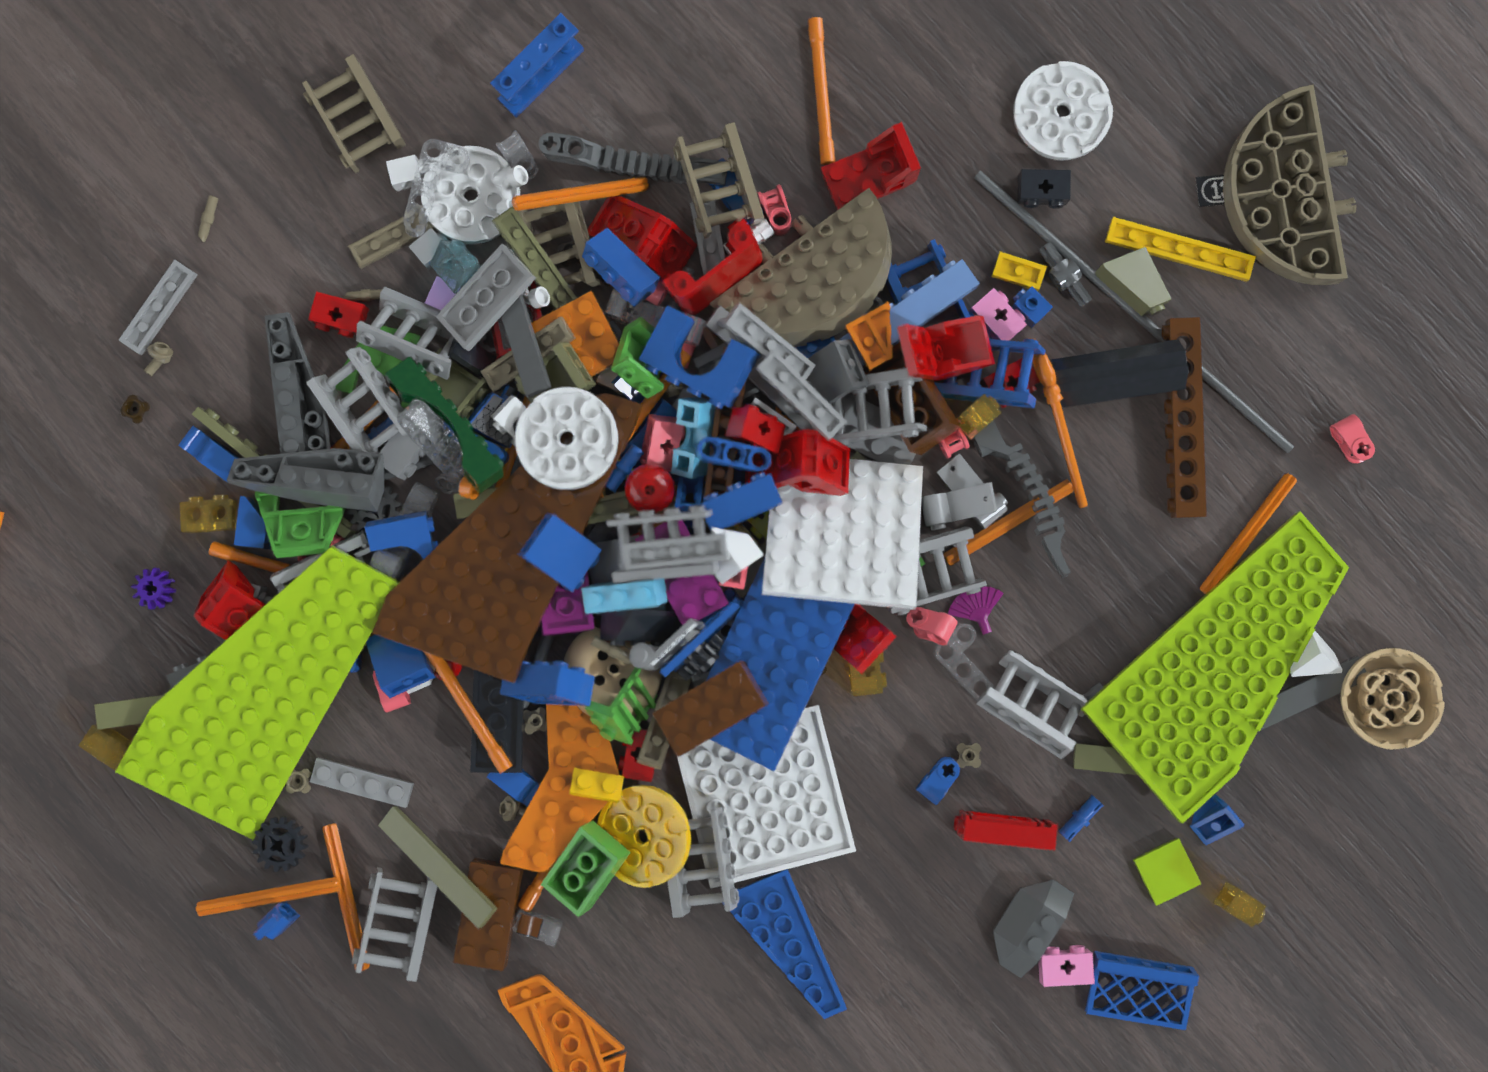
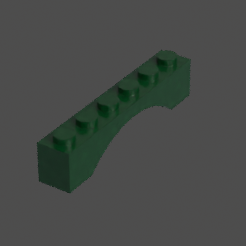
M409 356L385 373L388 385L402 402L415 404L431 411L450 427L462 449L464 476L479 494L504 477V463L497 454L492 455L487 449L489 446L481 435L476 436L473 433V427L465 416L461 418L456 412L458 409L450 398L446 400L442 396V389L438 383L427 378V372L420 362L415 363Z

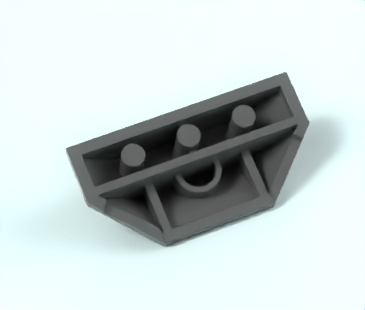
M1053 879L1019 888L993 929L999 964L1020 978L1034 967L1065 921L1075 893Z

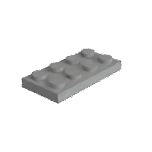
M502 243L439 312L436 318L465 350L470 351L536 277Z
M848 393L843 398L844 419L847 421L845 423V434L858 432L856 398ZM866 401L868 430L881 428L880 408ZM900 435L849 442L848 446L851 450L858 451L861 455L876 462L911 465L916 455L908 450Z

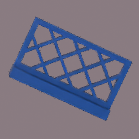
M728 587L723 592L729 604L700 619L699 621L705 624V627L699 631L700 634L684 645L662 666L660 672L665 677L672 670L676 672L685 664L683 660L704 640L707 642L713 635L717 634L738 614L744 600L732 587Z
M1094 951V984H1090L1085 1009L1086 1014L1186 1030L1194 986L1198 985L1199 975L1194 967ZM1099 972L1110 973L1114 980L1102 987L1098 982ZM1128 977L1136 978L1139 984L1126 991L1121 982ZM1153 981L1161 982L1164 988L1154 995H1151L1145 987ZM1118 984L1124 994L1112 1001L1106 992ZM1178 985L1187 986L1186 994L1179 999H1176L1170 991ZM1143 988L1149 998L1137 1005L1131 996ZM1168 992L1174 1002L1161 1009L1155 1000ZM1103 994L1109 1001V1004L1102 1009L1094 1008V1000ZM1128 998L1134 1008L1127 1013L1120 1012L1116 1006ZM1153 1002L1159 1012L1152 1017L1145 1016L1141 1010ZM1177 1006L1182 1011L1180 1022L1169 1020L1166 1016L1168 1012Z

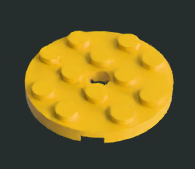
M636 785L622 790L620 802L608 801L600 812L597 824L631 852L615 874L618 879L632 886L646 888L667 882L682 869L690 850V827L683 809L671 795L654 786ZM645 829L648 841L646 843L642 842L639 838L640 830Z

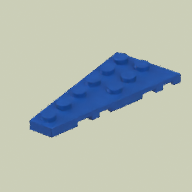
M789 870L778 871L737 889L739 903L730 912L773 962L786 974L787 978L801 991L823 1019L847 1010Z

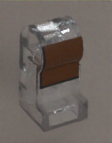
M518 910L513 932L543 941L545 944L555 947L563 920L539 913Z

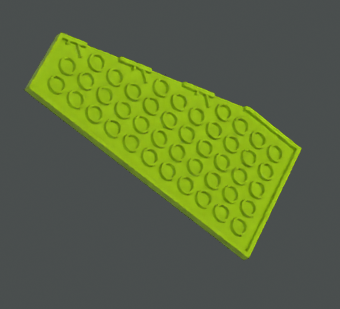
M1301 511L1291 516L1080 708L1179 823H1184L1238 773L1241 761L1278 699L1277 695L1291 672L1290 668L1293 662L1299 661L1315 631L1314 628L1331 596L1335 595L1349 569L1347 564Z
M331 546L160 700L153 704L115 772L254 840L256 837L255 831L260 830L261 824L264 823L372 633L387 594L400 582L340 549Z

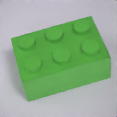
M592 820L579 828L541 885L579 917L593 907L631 852Z

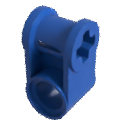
M945 756L940 758L930 772L923 777L916 790L934 805H937L960 774L959 765L951 757ZM944 764L947 766L952 764L953 772L951 774L949 772L943 774L942 766Z

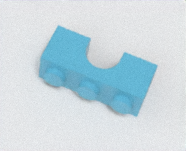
M694 396L682 398L678 401L676 424L686 427V437L679 448L673 449L672 474L688 478L707 475L708 463L697 458L695 447L703 438L712 437L716 406L709 403V399ZM703 443L702 452L706 456L710 455L711 444Z
M664 578L625 583H597L582 588L585 614L654 607L667 602Z

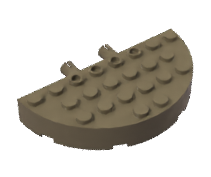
M1314 84L1283 94L1267 104L1245 126L1234 142L1226 162L1223 178V195L1227 216L1233 231L1244 248L1251 255L1256 256L1255 259L1275 274L1299 283L1333 285L1339 284L1348 278L1337 215L1354 214L1356 212V205L1351 206V204L1356 203L1354 198L1334 201L1328 168L1346 166L1348 157L1343 158L1344 155H1347L1346 150L1325 152Z
M870 188L814 228L807 222L804 216H798L801 223L795 218L791 225L801 237L774 257L764 244H760L759 247L763 257L762 266L709 304L713 312L720 305L730 313L734 306L740 303L793 347L805 346L807 342L821 339V341L826 340L845 330V325L863 316L873 305V300L878 292L882 291L889 274L892 258V243L882 207Z

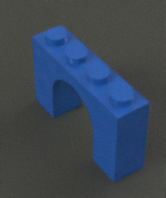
M667 305L639 360L646 363L644 368L658 375L659 371L667 374L665 379L677 386L681 382L689 386L686 391L699 398L702 394L710 397L708 402L722 409L723 405L732 408L759 354L732 339L719 364L711 372L699 376L688 374L681 363V349L695 321Z
M427 511L366 522L365 525L370 552L405 546L414 549L425 559L439 545L438 541H433L431 532L435 531L433 518L427 516Z

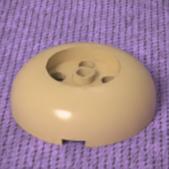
M594 626V630L583 631L573 640L566 652L564 662L568 663V668L580 667L585 669L586 674L595 677L597 675L603 676L605 679L603 685L598 686L595 682L593 684L591 701L610 707L621 690L619 681L623 678L628 679L635 667L632 664H625L619 659H614L610 656L605 661L599 660L597 654L601 650L591 645L595 636L600 638V629ZM625 641V646L618 647L630 654L633 646H630V641ZM611 665L617 666L618 672L616 674L609 671ZM661 668L656 671L641 669L638 677L654 699L661 684ZM632 685L630 689L642 707L645 708L648 705L646 698ZM624 697L622 701L632 716H635L636 713ZM577 706L582 712L589 715L585 710L586 706Z
M1396 648L1376 650L1360 658L1347 672L1341 688L1342 711L1351 729L1366 742L1385 749L1409 748L1428 738L1438 726L1444 710L1441 690L1442 683L1435 669L1421 656L1408 650ZM1365 668L1366 672L1359 675L1357 685L1351 688L1357 674ZM1385 675L1390 678V683L1387 686L1382 685ZM1404 691H1407L1408 701L1404 702V695L1402 693ZM1370 694L1373 695L1375 699V702L1372 705H1368L1367 698ZM1389 710L1394 713L1392 721L1385 717L1386 712Z

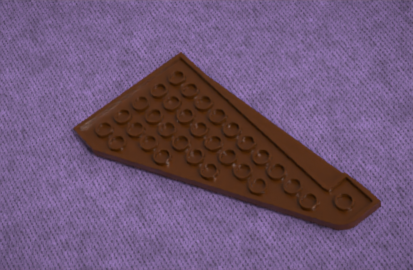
M611 394L596 395L595 397L600 399L610 410L618 430L617 452L608 470L595 482L585 487L563 490L552 488L539 482L522 464L387 594L373 634L515 683L527 649L559 584L536 566L522 559L518 554L547 513L554 514L579 534H583L614 467L634 431L642 405ZM565 432L560 437L561 444L566 446L574 440L571 432Z

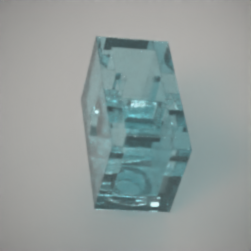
M456 239L452 241L440 240L430 263L454 294H457L481 267L478 259L467 250L466 245Z

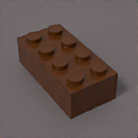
M901 342L892 347V359L870 371L868 367L864 368L865 375L907 368ZM929 379L914 382V386H912L915 423L926 425L927 431L918 432V436L903 437V434L900 435L908 450L919 455H923L961 427L934 381ZM894 385L888 390L891 421L894 426L905 425L902 387ZM873 389L874 393L879 399L878 391H876V389Z
M742 660L652 714L679 758L767 706L769 702L745 661Z
M475 858L470 862L468 879L497 907V910L482 928H477L462 912L453 963L503 971L506 968L522 883L523 868Z

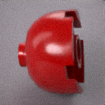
M644 464L635 468L627 477L624 486L625 496L629 504L638 512L654 510V514L666 509L672 502L675 493L674 481L670 473L663 467L655 464Z

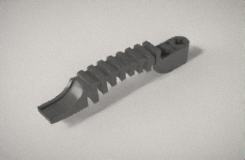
M545 133L539 140L540 150L550 161L588 166L593 168L594 171L602 169L610 174L616 172L618 175L623 176L628 174L629 177L640 176L652 178L655 181L661 179L664 182L687 183L681 162H677L675 156L672 159L670 155L663 154L662 159L659 154L653 153V156L650 157L648 153L642 152L641 155H638L636 151L630 150L629 154L623 148H618V152H616L610 145L601 147V145L580 137L559 133ZM580 146L581 151L578 154H570L573 147ZM689 156L693 170L723 162ZM727 171L696 179L697 183L726 186Z
M986 406L963 415L962 420L981 457L990 454L1007 460L1008 465L1005 467L1007 473L1019 468L1020 470L1016 471L1017 474L1014 476L1017 482L1028 478L1024 480L1025 483L1022 487L1024 491L1033 488L1028 495L1029 500L1040 499L1034 502L1035 504L1032 506L1033 511L1045 509V511L1036 513L1037 516L1034 518L1036 524L1050 519L1049 522L1038 525L1037 529L1034 530L1035 534L1038 536L1052 530L1055 531L1053 534L1044 536L1041 543L1062 578L1069 576L1068 574L1071 572L1061 553V540L1066 532L1063 527L1065 522L1063 517L1059 518L1060 510L1058 506L1054 507L1053 503L1055 500L1052 495H1048L1049 489L1047 484H1042L1043 478L1041 474H1036L1037 468L1035 464H1030V456L1028 453L1022 454L1023 447L1021 443L1013 447L1005 444Z

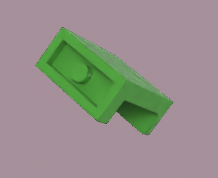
M639 317L624 327L611 370L648 399L662 391L664 384L659 381L661 371L656 375L645 369L646 363L639 360L655 329L644 318Z

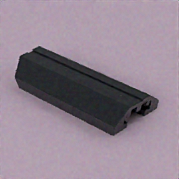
M1179 339L1050 360L1056 374V384L1059 385L1060 394L1063 397L1060 401L1062 408L1181 391L1186 387L1189 373L1186 350Z

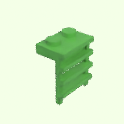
M634 668L610 707L591 701L590 706L585 707V710L591 717V722L599 728L600 735L609 741L614 739L632 745L634 741L631 737L634 732L639 733L641 730L639 724L642 720L647 721L649 718L648 710L656 707L655 699L658 695L656 694L654 699L651 697L638 677L641 672L640 668ZM632 685L646 698L648 705L645 708L642 707L630 689ZM624 697L636 713L635 719L622 701Z

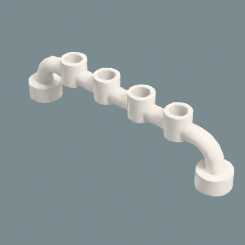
M520 165L507 171V177L501 188L503 201L499 202L496 206L499 215L513 206L512 186L518 188L528 182V173ZM527 287L522 293L525 303L532 305L536 309L547 306L550 302V295L544 287H537L530 292Z

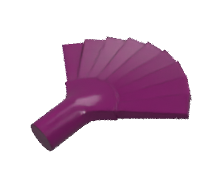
M987 586L980 587L981 591L967 595L966 592L959 594L952 602L948 614L951 616L977 622L983 635L992 632L987 618L1004 594L998 589Z

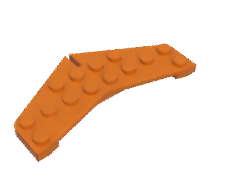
M546 704L549 770L507 843L500 864L536 872L547 871L561 856L579 828L591 822L608 803V801L569 795L574 768L619 775L610 741L600 735V730L591 722V717L582 712L577 706Z
M534 975L498 989L501 1002L508 1012L512 1013L553 1072H624L627 1052L604 1060V1057L624 1050L625 1047L545 976Z

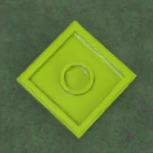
M1175 838L1133 859L1156 906L1201 885L1179 838Z

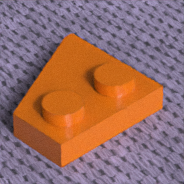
M889 302L845 325L869 371L892 359Z

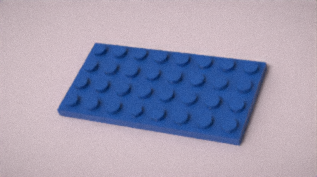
M764 558L719 652L720 657L714 662L706 681L737 662L745 661L769 704L710 740L775 771L855 604L763 595Z

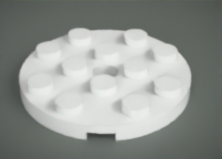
M1060 61L1056 64L1044 65L1036 69L1025 79L1017 93L1013 111L1017 131L1026 145L1041 156L1054 160H1071L1082 157L1096 148L1109 130L1113 116V105H1111L1108 94L1109 90L1094 71L1081 64ZM1060 105L1066 106L1069 109V115L1059 117L1057 107Z
M478 146L457 147L453 151L435 159L427 169L421 186L422 206L432 226L446 238L464 244L484 243L500 236L501 234L492 223V220L499 216L496 206L499 202L503 201L501 188L507 177V171L511 169L509 163L497 153ZM512 186V199L514 196L520 195L519 187L515 188ZM467 190H475L478 193V197L475 200L469 202L464 198Z
M562 387L549 390L537 396L527 409L522 412L516 427L515 444L521 463L536 480L552 488L571 490L585 487L595 482L608 470L617 452L618 430L613 415L600 399L582 389ZM565 432H571L574 436L573 442L568 446L560 442V437Z

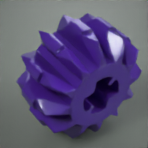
M154 567L152 571L144 569L143 576H135L139 583L133 584L131 587L137 589L138 592L134 593L132 597L134 599L140 598L139 605H147L148 609L154 610L156 606L164 608L165 601H173L169 594L177 591L175 588H170V585L175 580L173 578L167 579L169 572H161L160 568ZM152 585L157 586L156 592L151 591Z

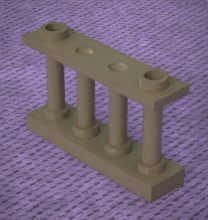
M352 54L345 58L349 65L345 73L314 90L307 81L302 84L306 89V92L303 93L310 106L315 105L342 154L339 155V158L346 169L351 167L357 173L360 170L354 161L387 142L388 144L394 143L397 149L405 146L406 143L360 63ZM351 80L353 82L358 81L361 86L358 89V93L325 111L319 100L321 97ZM363 101L365 103L370 102L373 109L369 110L370 113L337 132L331 119ZM374 122L377 124L379 122L382 123L385 130L381 131V135L351 152L348 151L342 140Z
M735 122L726 124L720 137L685 146L683 137H678L675 147H673V153L676 161L681 162L697 214V218H695L696 227L699 233H703L704 239L710 237L712 226L737 219H749L751 226L760 224L764 215ZM720 147L727 148L729 154L727 161L692 169L689 159L690 155ZM726 171L735 173L737 181H735L734 185L700 194L696 179ZM736 194L738 196L742 195L744 202L742 208L707 217L703 203Z
M579 201L541 207L529 212L527 209L517 211L539 244L568 234L573 235L575 242L573 248L548 256L554 265L575 257L580 259L582 268L579 269V272L563 277L568 285L580 281L586 282V284L592 287L603 285L600 274L593 267L587 265L582 258L585 244L590 238ZM560 211L567 213L569 221L566 222V225L534 235L531 221Z

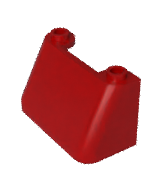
M744 218L737 219L727 226L729 233L728 242L725 246L731 254L695 282L691 275L684 271L668 273L659 280L684 313L689 315L700 313L710 305V302L733 287L761 264L763 259L761 249L751 227Z

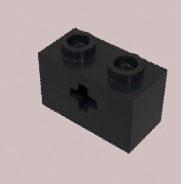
M1021 169L1019 172L1017 184L1018 204H1024L1025 208H1037L1039 205H1048L1049 208L1059 209L1069 202L1071 196V170ZM1041 186H1044V189L1048 191L1046 194L1043 193V189H1040Z

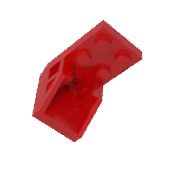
M902 122L867 143L865 150L823 166L820 170L838 211L868 188H870L877 199L906 188L917 180L921 166Z
M619 195L607 197L587 229L589 237L593 238L608 228L660 279L668 273L672 274L676 271H682L697 247V244L673 221L654 210Z
M981 315L946 321L926 328L909 324L897 327L909 377L937 381L995 364L984 317Z
M802 429L783 436L779 453L770 454L771 462L765 470L758 473L745 471V484L751 482V477L764 472L766 476L771 474L776 488L790 485L801 492L842 496L848 494L850 448L833 438L827 441L817 430ZM753 454V465L756 467L762 466L763 458L759 454Z
M227 560L199 598L194 617L203 627L227 640L266 604L253 597L255 588L238 566Z
M855 604L834 650L862 674L896 636L860 604Z

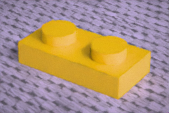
M999 252L991 277L1028 289L1033 286L1039 291L1047 266Z
M574 768L569 795L619 803L624 776Z

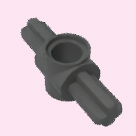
M1051 242L1043 245L1039 252L1052 268L1049 271L1052 283L1060 291L1067 289L1080 307L1089 303L1091 296L1079 281L1082 278V273L1078 265L1070 258L1063 259Z

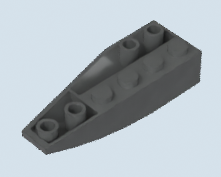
M286 312L265 316L280 454L331 449L327 413L307 385V382L315 376L291 314Z
M332 448L234 459L226 481L233 485L297 501L377 512L384 492V456L382 453Z

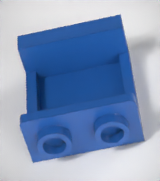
M547 513L518 556L536 566L561 584L566 590L573 592L574 589H579L585 581L584 575L587 570L593 568L599 561L601 549L554 514Z
M376 634L369 637L366 641L380 689L389 698L435 678L434 671L427 663L423 651Z

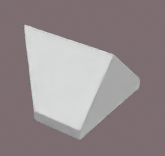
M712 528L711 534L726 533L729 559L718 561L719 571L714 574L721 584L727 582L763 555L749 534Z
M1314 631L1299 661L1293 662L1290 667L1292 677L1342 673V667L1335 653L1316 631Z

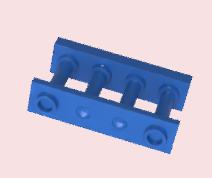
M561 13L490 82L501 94L497 98L498 101L515 118L584 51L583 46L574 38L579 30Z
M935 239L931 240L928 244L929 252L898 266L891 263L885 283L895 305L902 301L901 296L909 290L914 289L917 291L923 287L922 282L909 288L906 286L902 287L899 281L902 274L933 260L939 273H943L942 268L946 265L944 261L946 254L942 245H937ZM962 299L953 304L960 316L959 319L974 316L972 311H967Z
M989 339L991 350L1000 351L994 383L990 385V388H982V385L979 384L982 368L971 372L970 382L966 386L958 385V382H956L957 376L948 378L943 383L934 382L943 398L1035 408L1036 398L1029 393L1027 386L1033 355H1045L1046 350L1037 340L1024 339L1023 342ZM1009 353H1024L1017 388H1014V391L1005 390L1003 384Z

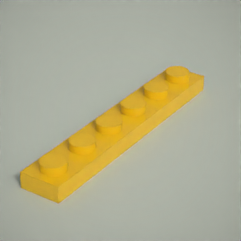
M1113 217L1110 221L1105 243L1134 251L1146 247L1149 255L1246 282L1250 280L1256 257Z

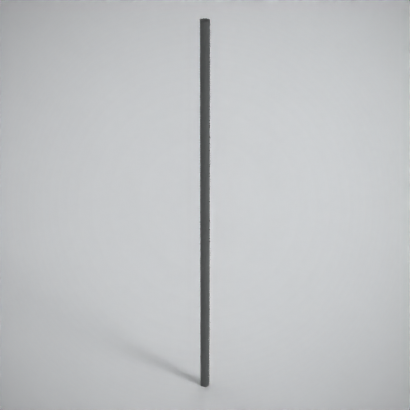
M982 171L977 173L974 177L975 180L1047 243L1051 242L1065 259H1072L1078 265L1082 274L1160 342L1166 341L1162 339V330L1146 315H1139L1105 285L1089 265ZM1202 366V379L1286 453H1289L1294 448V445Z

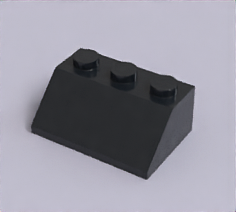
M626 609L601 612L600 640H610V645L625 646V641H630V646L638 643L646 644V641H650L652 646L661 647L682 627V624L675 611Z

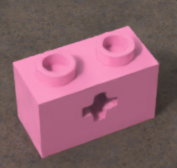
M994 288L978 301L970 311H972L974 316L981 315L984 317L987 333L992 339L1010 341L1027 325L1024 322L1026 319L1018 309H1012L1008 304V298L1003 292H997ZM1002 313L1004 317L997 321L995 316Z
M1083 945L1069 946V950H1060L1059 947L1054 946L1048 947L1038 962L1039 981L1044 987L1094 984L1092 952L1085 949ZM1065 960L1071 964L1066 966V970L1060 966L1065 964Z

